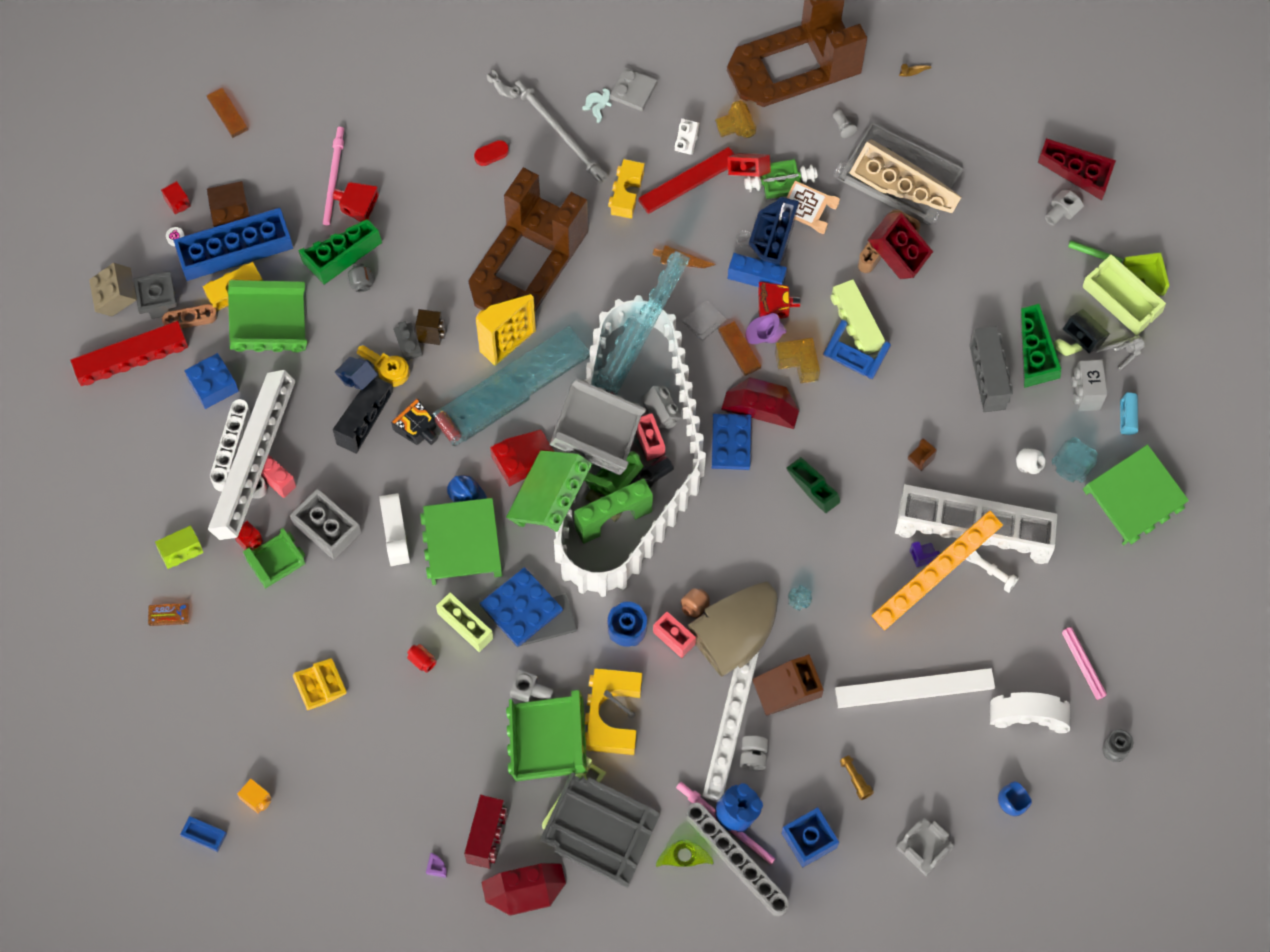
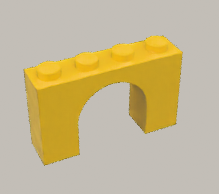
M594 668V675H590L589 687H592V694H588L587 706H590V713L585 715V725H588V732H585L586 751L634 755L636 730L618 729L606 725L599 716V709L603 702L609 699L604 695L606 690L612 693V696L640 698L642 673Z

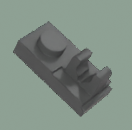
M406 321L399 322V326L393 328L403 358L407 361L422 356L412 323L406 324Z

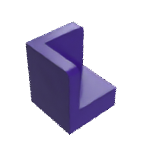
M918 541L911 544L910 553L916 567L929 564L940 554L939 551H935L932 543L920 545Z

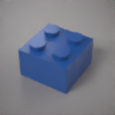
M218 353L184 370L190 385L205 409L239 392L235 380Z
M818 807L782 828L781 834L802 868L837 849L839 845L837 837Z

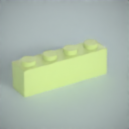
M854 280L834 286L830 296L831 301L834 305H837L841 320L847 321L846 329L848 334L853 336L855 340L856 350L866 355L879 351L885 339Z

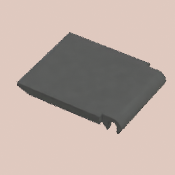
M572 772L540 840L554 847L555 853L628 888L660 813L590 777L586 780L584 777L579 778L575 776V773Z

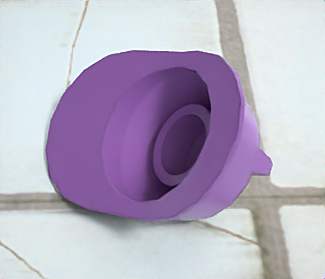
M772 313L754 319L747 327L745 336L750 344L776 343L783 334L787 333V330L779 320V316Z

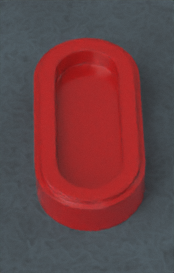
M498 140L478 148L474 153L475 162L480 166H487L505 158L509 153L508 144Z

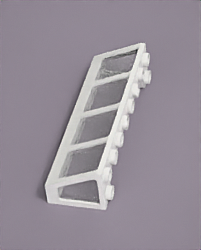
M904 484L895 534L909 538L915 534L916 530H919L924 534L934 533L944 538H959L983 515L991 511L1003 526L982 545L991 544L1001 549H1016L1021 553L1031 552L1030 558L1035 563L1044 564L1049 562L1055 549L1057 514Z

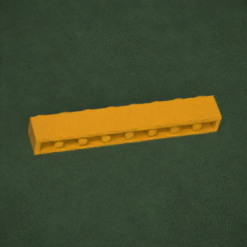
M988 511L877 609L871 617L883 630H886L999 530L1003 524L991 511Z

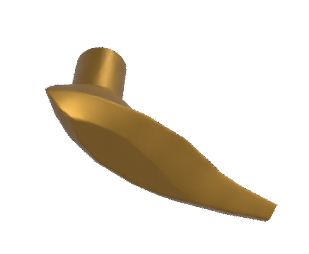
M902 64L899 76H913L924 70L931 69V66L917 65L908 67L907 64Z

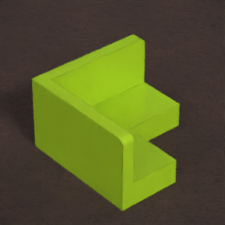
M1161 253L1124 258L1122 264L1139 280L1143 281L1157 296H1164L1169 288V281Z

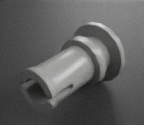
M842 110L833 114V118L839 125L842 138H849L856 133L857 127L847 120Z

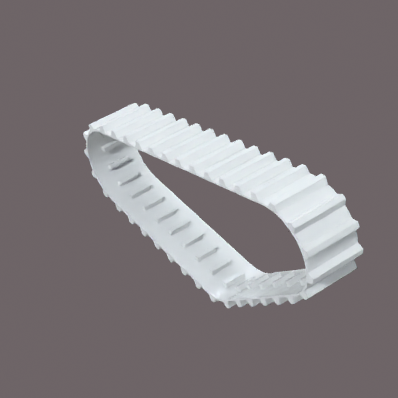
M636 295L634 300L626 302L617 299L615 300V307L609 312L602 311L600 313V328H596L593 331V345L590 346V362L586 366L587 379L585 381L595 386V382L599 383L598 367L603 364V354L601 352L602 349H606V338L612 331L627 324L641 323L650 325L662 332L668 339V350L673 354L672 369L676 368L675 384L680 387L679 402H683L684 406L682 417L687 421L686 436H690L691 440L690 454H694V471L688 475L681 488L676 490L675 496L668 505H665L664 511L656 521L654 520L652 527L645 537L642 536L641 542L634 552L629 554L628 560L620 567L611 571H586L574 565L573 561L569 560L566 556L567 547L564 545V540L569 538V528H567L568 520L572 521L573 518L570 507L558 532H556V539H554L555 562L561 564V574L564 582L571 580L578 586L579 593L581 594L589 590L599 592L600 596L604 597L608 590H613L617 587L622 590L627 588V580L632 574H640L643 558L651 559L653 556L654 543H662L664 541L665 528L667 526H675L677 512L686 511L688 497L690 495L697 496L700 478L704 477L706 453L703 452L704 438L703 434L699 433L700 419L698 416H695L696 400L692 399V382H688L689 367L685 365V349L681 348V331H675L676 317L674 314H667L662 309V302L658 300L654 303L643 301L641 295Z

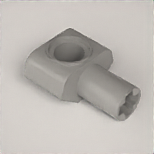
M1063 189L1051 201L1054 208L1045 216V219L1050 225H1055L1063 216L1071 219L1084 205L1076 194L1070 190Z
M519 669L510 691V697L524 702H529L532 697L547 700L553 698L555 689L537 684L538 675ZM523 683L529 685V687L525 690L519 688V686Z

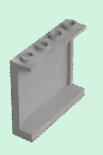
M576 378L568 390L550 445L568 453L579 454L589 462L621 475L627 468L628 462L626 460L641 415L646 409L638 403L623 399L620 395H613L606 392L604 388L595 387L583 379Z

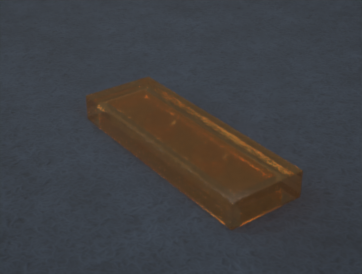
M223 88L206 95L232 138L248 131V127Z
M735 321L718 329L721 338L744 376L761 369V364Z

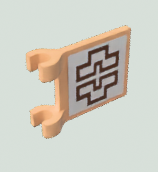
M797 181L794 182L787 196L788 199L799 201L795 220L814 228L821 234L825 233L828 223L819 220L826 205L836 210L840 201L838 197L826 195Z

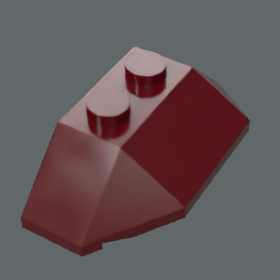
M751 377L726 392L721 408L724 411L751 415V418L791 429L795 428L799 415V410L787 387Z
M539 863L500 872L481 882L485 902L509 916L550 907L566 885L562 864Z

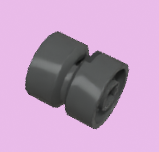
M1122 729L1111 732L1102 747L1105 758L1111 762L1123 761L1133 748V738L1130 733Z

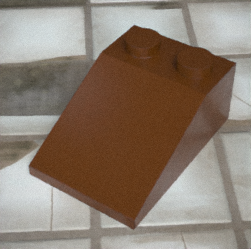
M242 181L207 188L214 227L250 217Z

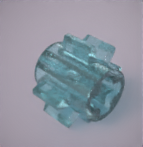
M799 585L798 589L793 588L788 594L790 602L788 604L793 606L794 609L801 611L802 607L807 608L812 602L810 594L812 592L807 590L806 587Z

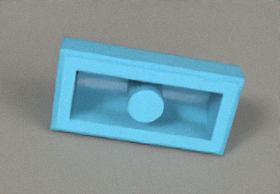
M1126 392L1120 400L1121 434L1133 435L1138 433V395L1135 393Z

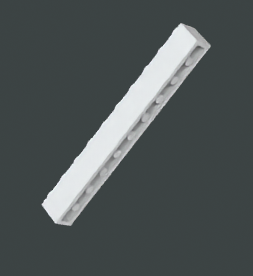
M285 370L269 372L265 377L208 530L219 540L237 538L295 384V380Z

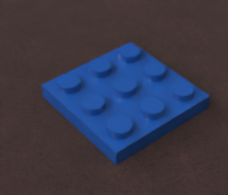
M525 567L480 602L481 608L517 647L522 645L563 611V608Z

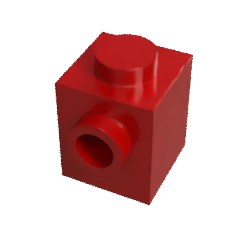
M248 520L242 524L239 535L235 538L236 542L244 550L250 548L253 551L263 542L260 532Z

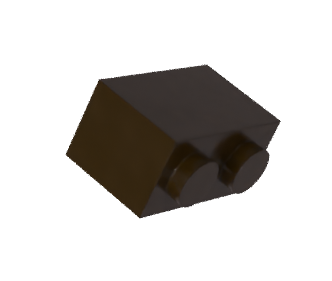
M418 309L415 327L419 343L440 345L441 339H445V320L442 319L441 312Z

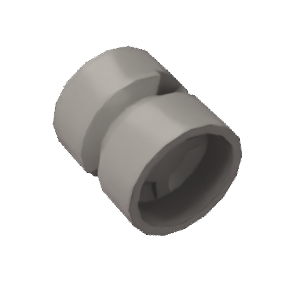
M759 736L743 737L741 750L744 753L741 754V768L752 771L766 769L767 757L764 755L767 753L768 740Z

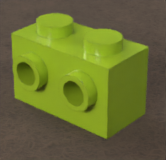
M191 525L155 541L158 552L167 569L203 553L201 544Z

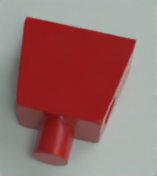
M353 182L347 184L345 191L335 189L333 192V199L340 201L341 212L360 222L369 220L379 197L377 186Z

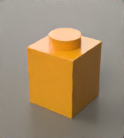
M252 779L237 793L240 800L257 814L261 810L267 809L272 799L270 794Z

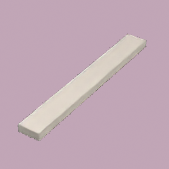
M759 652L742 668L737 666L734 669L702 799L717 802L725 792Z
M992 668L835 687L837 707L845 708L995 689Z

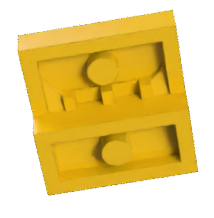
M332 658L314 663L311 668L293 674L307 711L327 704L347 693Z

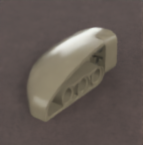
M767 581L753 585L706 608L705 613L708 618L702 615L689 624V631L696 637L695 645L721 677L737 668V666L742 668L765 644L775 622L778 605L777 592Z

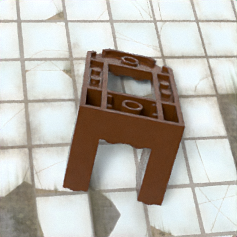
M804 0L800 26L736 47L727 65V72L740 99L745 101L751 100L759 106L766 107L861 74L867 36L861 24L848 28L845 27L842 21L845 0ZM808 43L820 68L773 84L761 59Z
M523 167L504 194L506 226L468 280L474 306L480 310H486L491 305L531 294L534 298V312H536L588 233L587 199L570 192L562 206L558 207L540 198L539 175ZM522 236L552 251L526 291L496 276Z

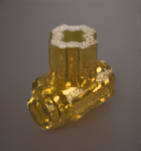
M742 100L736 101L731 105L728 115L715 119L721 138L733 133L743 136V138H750L756 134L757 127L747 104Z

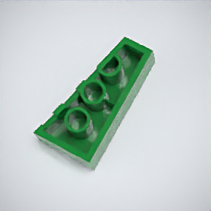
M367 219L347 228L341 234L335 233L330 236V239L321 243L317 241L313 243L312 247L302 248L298 252L302 263L325 285L379 246L382 240L379 230Z
M1040 304L1021 308L1024 388L1060 379L1061 367Z

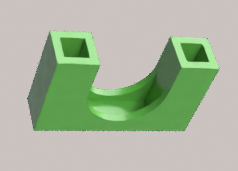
M643 478L574 511L575 530L583 544L600 537V529L603 523L620 512L630 510L635 520L652 512L653 494L645 479Z

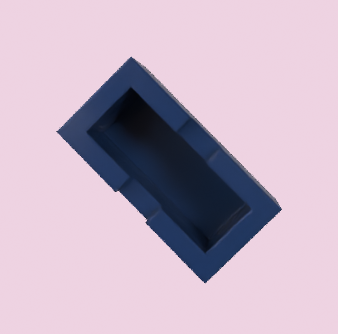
M349 357L335 371V374L345 386H354L359 390H363L378 375L370 361Z

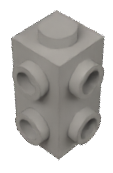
M653 386L641 396L646 409L650 414L653 413L658 428H673L676 422L682 418L678 407L670 396L669 390L665 386Z

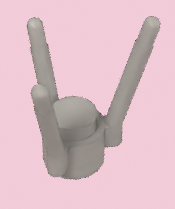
M1136 335L1132 338L1129 337L1123 341L1098 348L1095 352L1114 348V351L1125 348L1127 352H1132L1133 354L1118 368L1122 370L1136 356L1141 354L1140 350L1145 347L1142 337Z

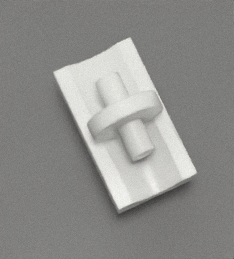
M681 118L675 151L693 155L695 142L698 140L699 122Z

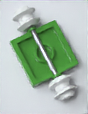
M795 159L770 163L771 173L765 174L761 178L747 176L744 179L745 189H749V192L752 191V188H756L759 191L761 185H763L766 199L788 196L795 181L800 183L801 179L806 184L807 180L811 179L814 182L815 178H817L816 167L813 168L812 164H810L808 169L802 166L800 172H798Z

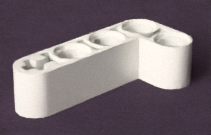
M399 493L379 496L390 565L396 566L410 563Z

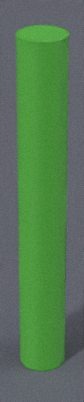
M1071 240L1068 246L1106 260L1111 255ZM1114 256L1120 263H1122L1123 258Z

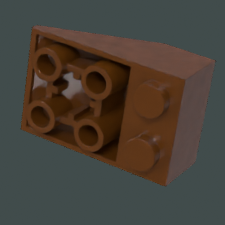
M810 654L790 660L752 679L766 716L822 698L824 691Z

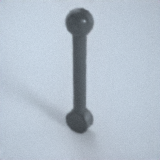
M607 690L604 692V695L622 708L629 718L635 716V712L625 707L612 696V693Z

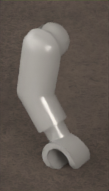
M495 70L491 72L495 78H492L488 73V82L494 83V87L500 95L512 99L519 97L520 89L517 86H505L498 79V73Z

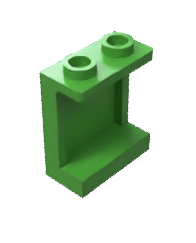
M632 451L629 452L626 460L628 462L627 468L621 475L602 468L596 475L587 473L584 481L590 490L593 489L595 492L607 496L628 486L644 466L640 461V456Z
M284 528L280 529L281 533L255 550L251 551L248 548L243 551L246 561L265 589L305 565L303 559L305 553L300 546L296 547L294 545L295 539L290 531L286 533Z

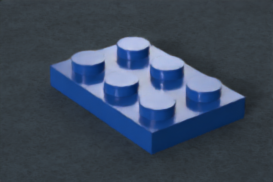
M713 414L712 469L750 470L751 415Z

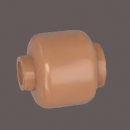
M691 589L681 599L683 613L694 618L700 617L705 612V609L710 606L709 595L702 589Z

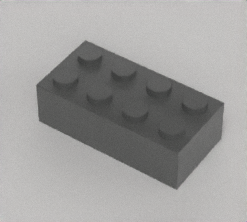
M997 326L974 329L969 344L983 413L1006 410L1008 403H1010V396L1013 395L1012 383L1008 381L1009 368L1008 366L1005 367L1004 362L1006 360L1005 350L1001 348L1002 335L998 333Z

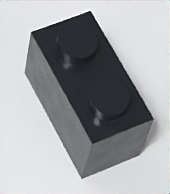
M1084 309L1072 315L1062 328L1089 354L1101 347L1110 335Z

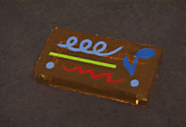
M188 603L149 605L148 607L149 626L189 624Z

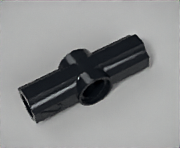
M664 455L650 465L644 466L628 485L641 480L642 476L647 475L650 478L645 481L648 487L651 488L654 482L672 472L674 467L669 458Z

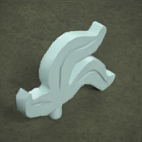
M603 89V96L596 92L589 94L586 97V105L582 107L583 110H589L593 103H598L592 108V113L597 118V123L602 120L600 110L606 105H612L609 102L610 91L607 89Z

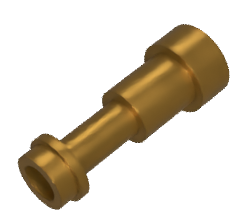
M848 755L839 762L841 767H845L850 774L851 782L857 790L856 794L861 801L873 795L874 791L870 785H867L863 776L858 774L852 764L853 758Z

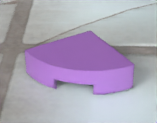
M430 853L426 874L446 878L447 870L444 862L436 854Z

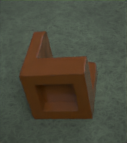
M923 438L920 440L919 446L908 456V460L922 471L935 459L937 450Z

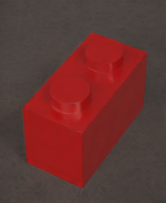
M738 153L727 157L728 175L760 177L771 173L770 155Z

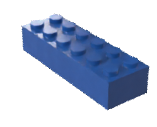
M281 208L173 240L186 281L293 249Z

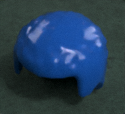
M1016 781L1004 786L998 794L999 806L1010 816L1022 815L1032 804L1027 791Z

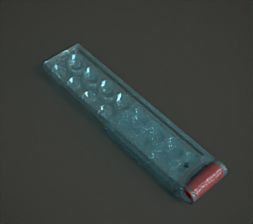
M677 251L669 256L666 270L660 273L658 277L659 283L656 288H652L647 305L644 304L640 310V318L632 315L625 322L623 334L617 337L615 349L608 354L606 358L607 364L604 368L600 369L597 375L596 387L604 388L606 392L617 395L689 262V257Z
M568 326L444 407L436 410L432 417L451 444L457 446L530 400L529 396L588 359L590 351L570 326Z

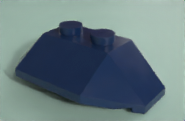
M780 197L776 202L758 212L749 245L762 261L780 265L783 261L794 227L799 201Z

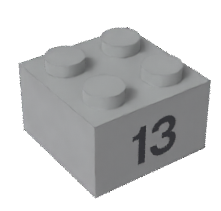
M1103 360L1080 361L1074 370V376L1071 377V386L1075 388L1073 402L1074 405H1077L1078 411L1101 410L1107 396Z

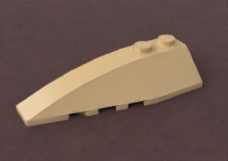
M872 139L865 144L850 171L851 175L880 192L909 199L919 204L929 205L949 213L954 212L962 198L930 174Z

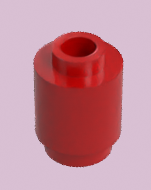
M421 644L413 645L407 652V659L425 673L431 671L437 663L434 659L435 657Z

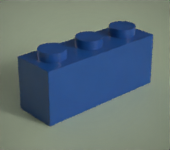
M733 253L727 279L759 287V282L783 285L787 267Z

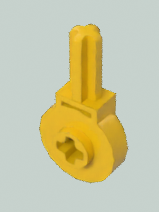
M364 345L358 347L357 354L374 365V369L378 372L381 380L392 384V387L400 386L408 380L410 369L404 358L388 356L385 353L380 356Z

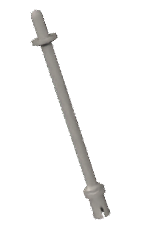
M516 81L515 85L522 93L521 99L523 101H530L587 165L586 171L588 173H591L600 184L605 182L608 174L602 170L599 162L591 160L533 95L534 89L532 87L527 89L521 81Z

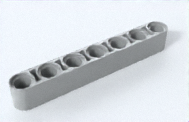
M700 803L689 805L686 815L689 824L771 914L777 917L784 915L789 902L781 890ZM696 810L701 813V816L694 818L690 813ZM708 825L713 826L715 831L707 833L704 827ZM724 840L729 844V846L726 848L719 847L718 842ZM738 855L742 858V862L734 863L731 858ZM750 870L754 871L756 877L750 879L745 873ZM761 886H767L769 887L770 892L768 894H763L760 892L759 888ZM781 901L784 904V908L776 909L773 903Z

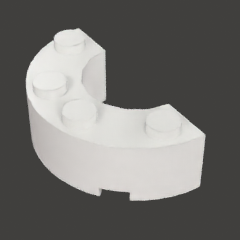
M1011 693V697L1008 698L1000 695L990 701V724L998 728H1006L1018 722L1022 724L1036 722L1039 725L1048 726L1050 730H1055L1057 733H1067V731H1070V704L1067 701H1064V703L1060 702V697L1043 693Z

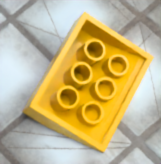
M531 294L491 305L486 310H481L477 314L476 325L480 353L494 366L500 363L536 331L534 298Z

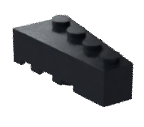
M375 377L363 390H360L333 428L338 446L353 453H358L393 393L392 384Z

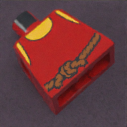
M759 282V317L775 313L779 316V319L788 318L790 307H800V296H789V287L786 285Z

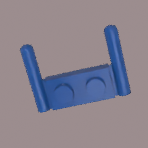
M841 320L823 355L869 379H873L891 347L890 342H884L877 357L873 359L839 342L848 324L846 320Z

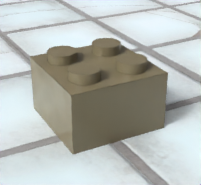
M112 263L89 279L94 309L97 313L113 317L137 300L130 267Z

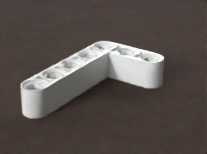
M242 399L235 400L231 405L210 473L212 484L218 491H222L251 416L247 402ZM244 409L242 413H237L238 410ZM240 426L237 430H232L233 427ZM229 443H235L232 447H227ZM224 460H229L227 464H221ZM261 476L257 484L261 485V487L255 489L252 498H262L267 493L266 484ZM224 477L222 481H216L218 478Z

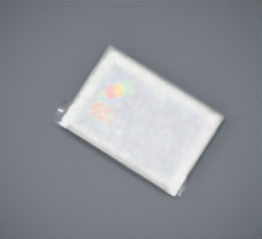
M871 123L849 161H840L835 170L834 177L929 226L931 223L936 224L940 216L938 213L939 209L922 203L919 204L909 199L899 198L889 193L880 192L851 175L850 171L865 144L870 139L908 160L950 189L953 188L963 168Z

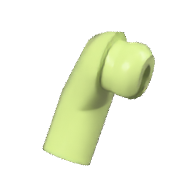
M1061 339L1054 341L1055 349L1065 356L1082 351V347L1078 343L1070 345Z

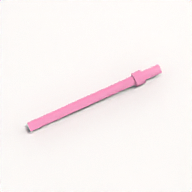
M337 127L336 138L333 140L334 152L323 225L326 226L330 225L334 201L333 192L336 188L341 150L344 147L343 127Z
M680 782L676 788L686 795L691 803L703 805L718 822L715 814L716 809L703 800L701 794L696 790L692 791L683 782ZM730 831L770 865L774 863L776 858L744 832Z

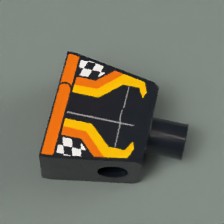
M419 399L414 400L391 422L392 429L415 445H419L424 439L432 445L438 439V436L433 432L436 429L435 420Z

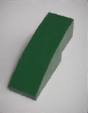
M802 457L786 467L795 482L825 514L840 503L839 494Z

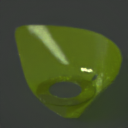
M679 840L669 845L661 853L656 862V867L662 865L689 867L704 863L713 865L714 862L708 852L700 845L690 840ZM681 849H688L691 852V858L688 861L679 859L678 853Z

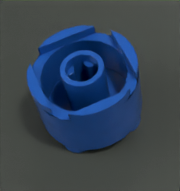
M622 602L610 610L607 620L610 639L620 646H637L644 639L647 632V616L645 612L634 602Z
M741 783L740 785L731 786L716 803V818L725 829L743 832L759 817L763 808V802L747 784Z

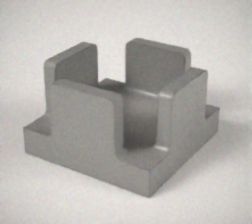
M924 818L905 835L896 848L927 876L954 848V845L947 839L949 834L935 821L930 823Z

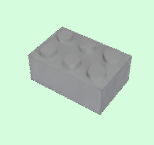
M318 489L290 515L293 525L333 560L361 534L359 524Z

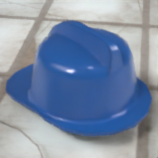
M456 475L448 484L447 493L453 502L487 499L483 489L470 476Z

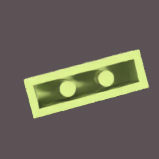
M451 593L436 605L438 615L478 652L493 640L492 630Z

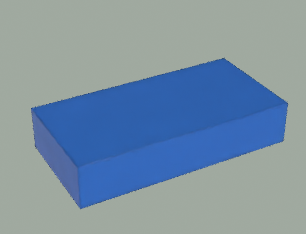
M189 816L180 835L218 852L227 833Z

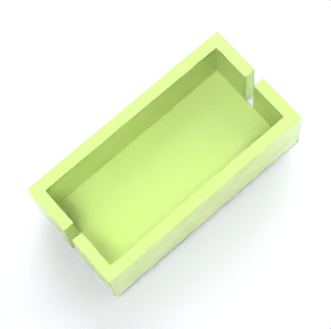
M1112 255L1099 265V268L1093 270L1084 280L1083 288L1135 335H1139L1150 322L1152 323L1163 313L1166 305L1159 296Z

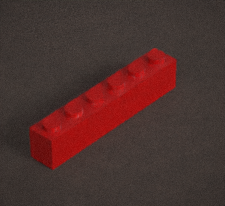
M176 321L70 359L80 386H87L100 379H108L114 374L127 372L136 366H144L150 361L163 359L169 354L182 352L188 348L179 322Z

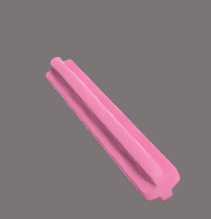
M1072 627L1066 628L1062 634L1097 700L1104 698L1107 693Z

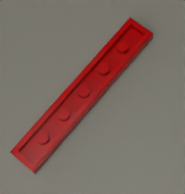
M727 147L639 197L638 201L645 211L650 214L728 169L727 157L735 154L730 147Z

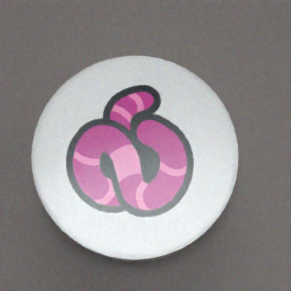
M178 227L170 228L166 232L167 242L171 246H175L174 239L185 236L183 230Z

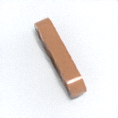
M207 304L167 312L163 315L162 322L165 326L173 318V322L178 321L181 329L213 323L217 319V312L215 307L213 308L212 305ZM208 311H210L209 317L206 316ZM186 315H195L192 321L185 320Z

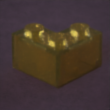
M813 338L776 343L775 357L778 369L797 367L800 383L819 380L820 368Z

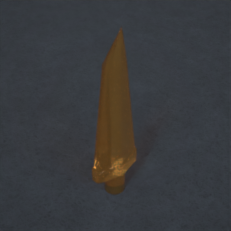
M664 245L663 250L656 248L653 250V256L661 257L660 263L703 269L716 265L667 245Z

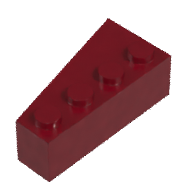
M1047 138L1038 160L1039 164L1101 201L1116 160Z

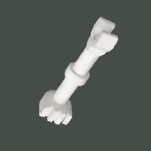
M976 551L966 558L967 561L978 564L987 570L989 575H994L1005 582L1004 590L1008 593L1018 582L1019 578L1014 574L1008 576L999 570L997 565L994 563L990 564L981 558Z

